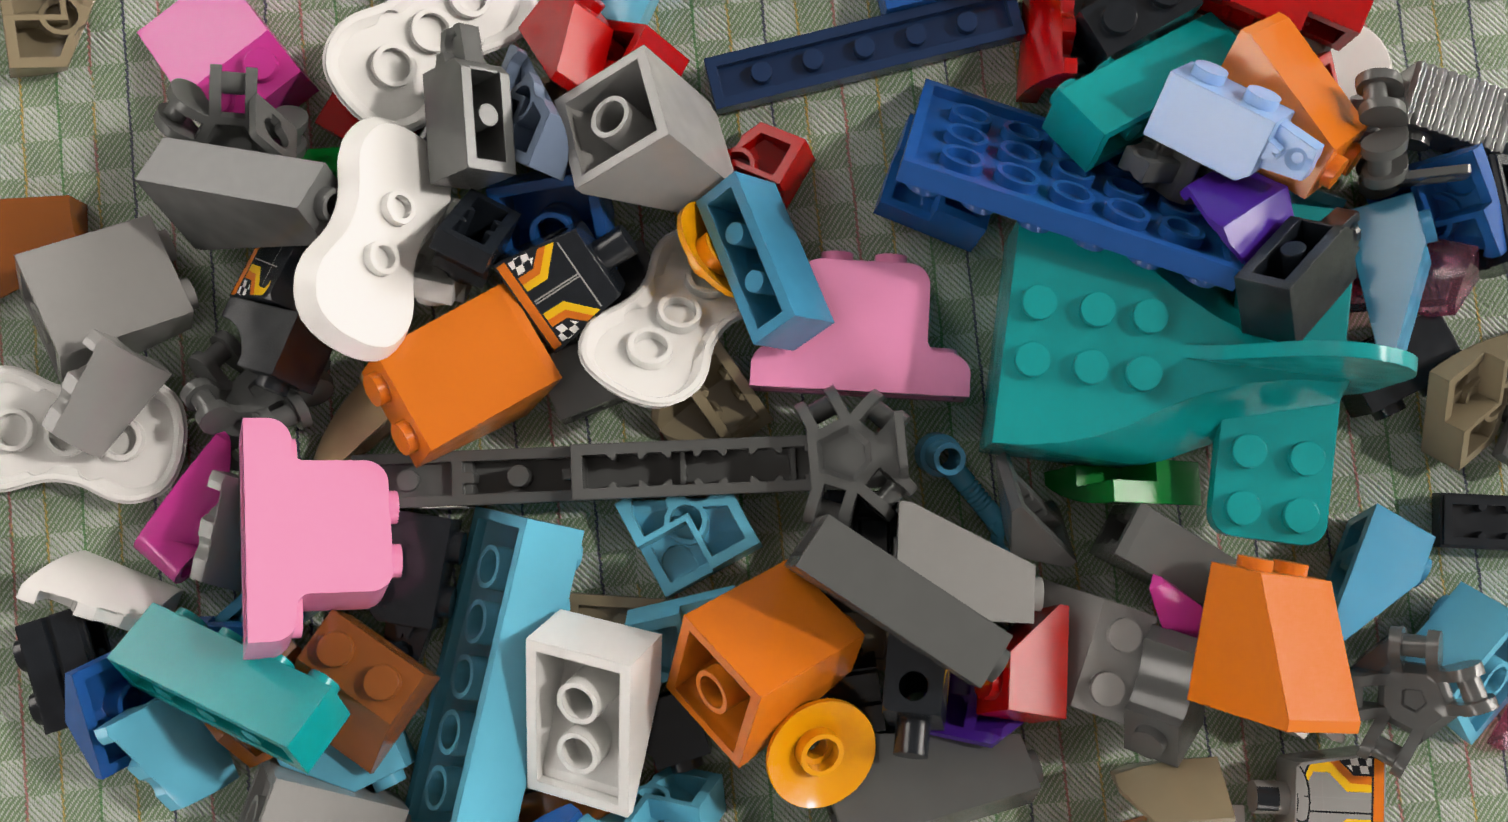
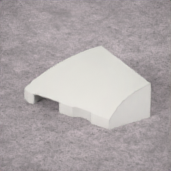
M83 550L62 556L42 567L21 584L16 598L31 604L38 600L51 599L70 607L74 616L107 623L119 629L129 631L153 602L175 612L183 589Z

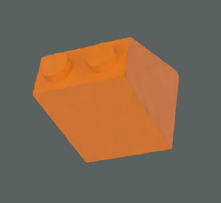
M1278 12L1241 29L1221 65L1229 73L1227 78L1244 87L1257 85L1277 93L1282 99L1280 104L1295 111L1290 122L1325 145L1314 169L1303 181H1298L1262 168L1257 172L1288 186L1289 191L1303 199L1309 197L1322 186L1330 189L1340 175L1347 176L1361 158V144L1358 142L1368 126L1360 123L1356 108L1289 17Z
M505 283L489 289L407 334L399 348L388 358L377 362L369 361L362 371L364 376L363 386L368 398L375 406H381L391 423V435L396 447L403 455L410 456L416 468L527 416L562 379L561 374L529 319Z
M1238 554L1236 564L1211 561L1187 700L1285 732L1359 734L1361 721L1332 582L1308 576L1309 565L1286 560H1269Z
M787 560L683 616L666 688L738 768L749 762L769 744L777 726L793 710L808 702L820 699L852 671L865 634L857 627L854 620L849 615L843 613L819 588L786 568L784 565Z

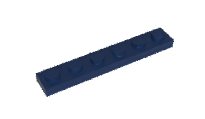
M942 0L704 58V67L717 115L1022 41L1026 31L1017 0Z

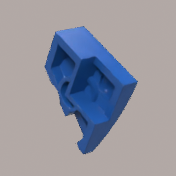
M910 113L891 159L873 213L971 252L986 232L990 215L974 213L965 208L960 201L945 196L927 197L911 191L905 183L896 181L914 114Z
M1482 143L1409 164V170L1471 164L1472 173L1466 180L1402 187L1386 198L1378 200L1366 198L1368 204L1413 192L1417 210L1422 211L1430 208L1438 241L1428 243L1430 246L1448 249L1452 244L1482 249L1484 250L1483 256L1488 258L1502 256L1507 251L1500 200Z

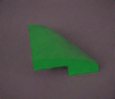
M1163 460L1122 468L1073 465L1044 472L1046 487L1074 501L1107 504L1143 503L1202 506L1198 462Z

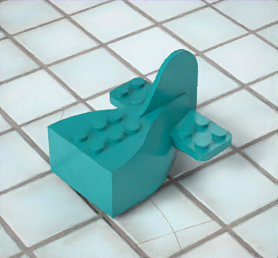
M1292 204L1295 217L1318 222L1334 210L1332 208ZM1016 222L1004 243L979 452L996 455L1006 452L1011 457L1072 465L1122 468L1163 461L1213 444L1206 516L1210 527L1218 534L1228 537L1288 545H1311L1324 536L1328 525L1338 418L1342 396L1367 393L1413 379L1417 375L1418 357L1411 352L1395 347L1347 341L1352 283L1303 340L1276 342L1242 333L1236 287L1234 291L1218 286L1213 288L1199 287L1186 280L1182 274L1161 267L1157 270L1144 269L1132 263L1127 256L1106 249L1100 252L1090 251L1078 246L1072 238L1051 231L1035 233L1023 228Z

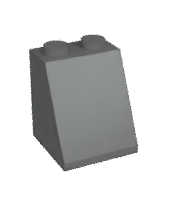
M645 45L640 46L554 100L568 138V161L574 186L582 194L679 213L688 203L699 200L734 172L715 106Z
M150 214L14 255L20 294L61 384L68 371L79 369L88 363L93 351L82 342L92 328L116 337L130 350L140 353L191 329L194 316L193 309L199 308L198 298L190 280L187 277L179 279L172 264V261L177 260V254L170 235L165 229L157 231Z
M911 501L897 502L893 508L896 515L890 521L891 556L991 622L1034 624V611H1041L1044 603V582L1042 577H1035L1036 565Z
M273 757L258 764L237 822H411V815L408 814L409 809L397 793L388 790L376 793L371 784L353 792L280 766L277 758Z

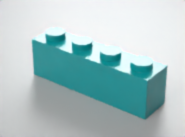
M1210 11L1154 41H1148L1138 46L1131 53L1117 60H1105L1092 73L1078 80L1070 78L1057 87L1050 97L1051 107L1041 128L1087 172L1122 153L1126 146L1141 142L1144 137L1145 127L1170 71L1196 60H1206L1221 66L1237 35Z
M153 602L108 655L107 659L133 687L307 774L351 715L337 695L340 691L339 685L326 674L315 669H311L308 674L300 672L282 654L275 658L243 660V637L226 627H222L219 632H215L207 628V624L199 616L183 607H179L176 612H173Z

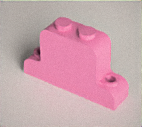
M830 250L821 252V258L811 260L809 263L835 323L794 351L761 346L755 351L751 359L749 387L754 391L825 395L823 390L834 385L840 396L865 397L872 390L877 389L885 398L963 402L970 397L971 372L967 362L957 355V350L930 347L928 344L929 276L919 265L907 263V256L901 254L875 255V261L853 260L854 254L847 251Z
M243 418L239 436L243 660H253L269 657L275 658L288 648L292 638H302L303 612L331 611L332 609L360 610L369 609L377 605L383 598L391 579L401 578L403 553L401 544H392L391 525L397 524L399 520V495L397 491H389L388 477L381 466L367 460H300L297 458L296 439L291 438L289 430L283 423L272 418Z

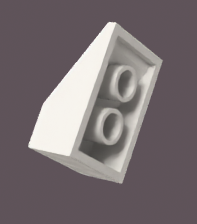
M560 609L526 638L527 788L627 818L633 813L661 686L662 634Z

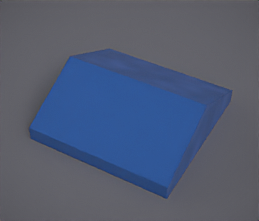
M111 652L65 673V723L95 777L101 780L126 768L132 758L115 742L102 745L97 740L93 730L126 709L146 704L155 698L133 687L107 659Z

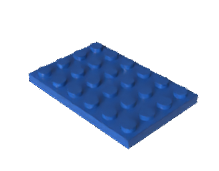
M926 78L896 181L905 183L911 191L922 196L935 197L941 195L960 201L965 208L977 214L991 215L996 213L1015 219L1020 226L1035 233L1051 231L1072 238L1078 246L1090 251L1100 252L1106 249L1127 256L1132 263L1144 269L1157 270L1161 267L1182 274L1186 280L1199 287L1213 288L1218 286L1234 291V276L1243 268V265L1220 239L1217 232L1208 224L1195 204L1181 205L1169 201L1154 189L1146 188L1143 184L1138 183L1139 181L1134 179L1129 171H1123L1118 167L1123 152L1085 172L1041 128L1046 117Z

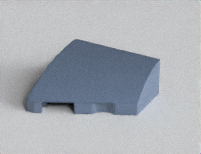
M510 44L501 67L510 77L515 162L563 181L569 152L564 124L526 51Z

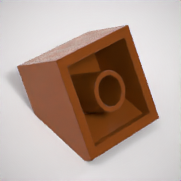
M333 609L298 655L294 665L296 670L308 674L311 669L318 670L329 676L339 685L340 691L337 695L351 715L333 738L330 745L370 774H373L440 679L438 675L354 616Z

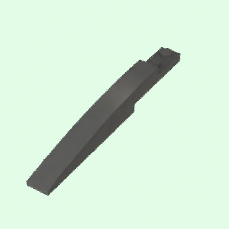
M807 435L460 450L447 453L418 468L415 467L409 455L406 456L402 453L351 455V460L372 461L384 469L388 477L389 491L398 492L399 509L807 492L811 489ZM878 470L866 486L869 488H881L888 479ZM826 485L825 491H827V490H840V489L833 488V487H830V486H827V485Z

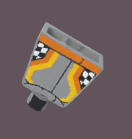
M1360 745L1281 754L1276 760V781L1256 779L1249 781L1247 786L1248 808L1252 814L1275 815V822H1385L1386 764L1372 756H1369L1367 760L1357 756L1356 753Z

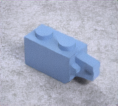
M1206 60L1191 61L1170 71L1145 127L1144 135L1234 181L1251 176L1261 168L1298 181H1303L1310 175L1325 145L1290 122L1295 111L1280 104L1282 99L1277 93L1257 85L1244 87L1228 79L1229 73L1226 69Z

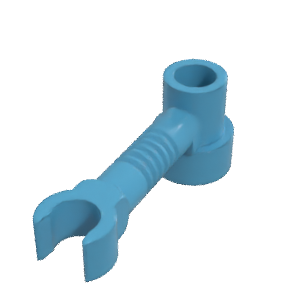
M931 432L924 435L918 441L914 453L919 468L932 476L948 479L986 524V528L991 533V543L1010 552L1004 544L1005 532L1000 507L992 500L991 496H988L982 485L978 484V480H975L974 475L965 466L966 455L963 448L953 437L947 434ZM948 449V459L944 464L940 465L939 456L943 450Z

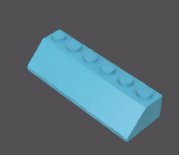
M479 506L475 507L457 583L455 609L451 619L448 621L436 675L440 679L431 692L405 802L409 809L408 814L411 815V822H519L523 796L527 788L526 638L560 609L570 611L569 597L573 579L583 556L582 540L584 530Z

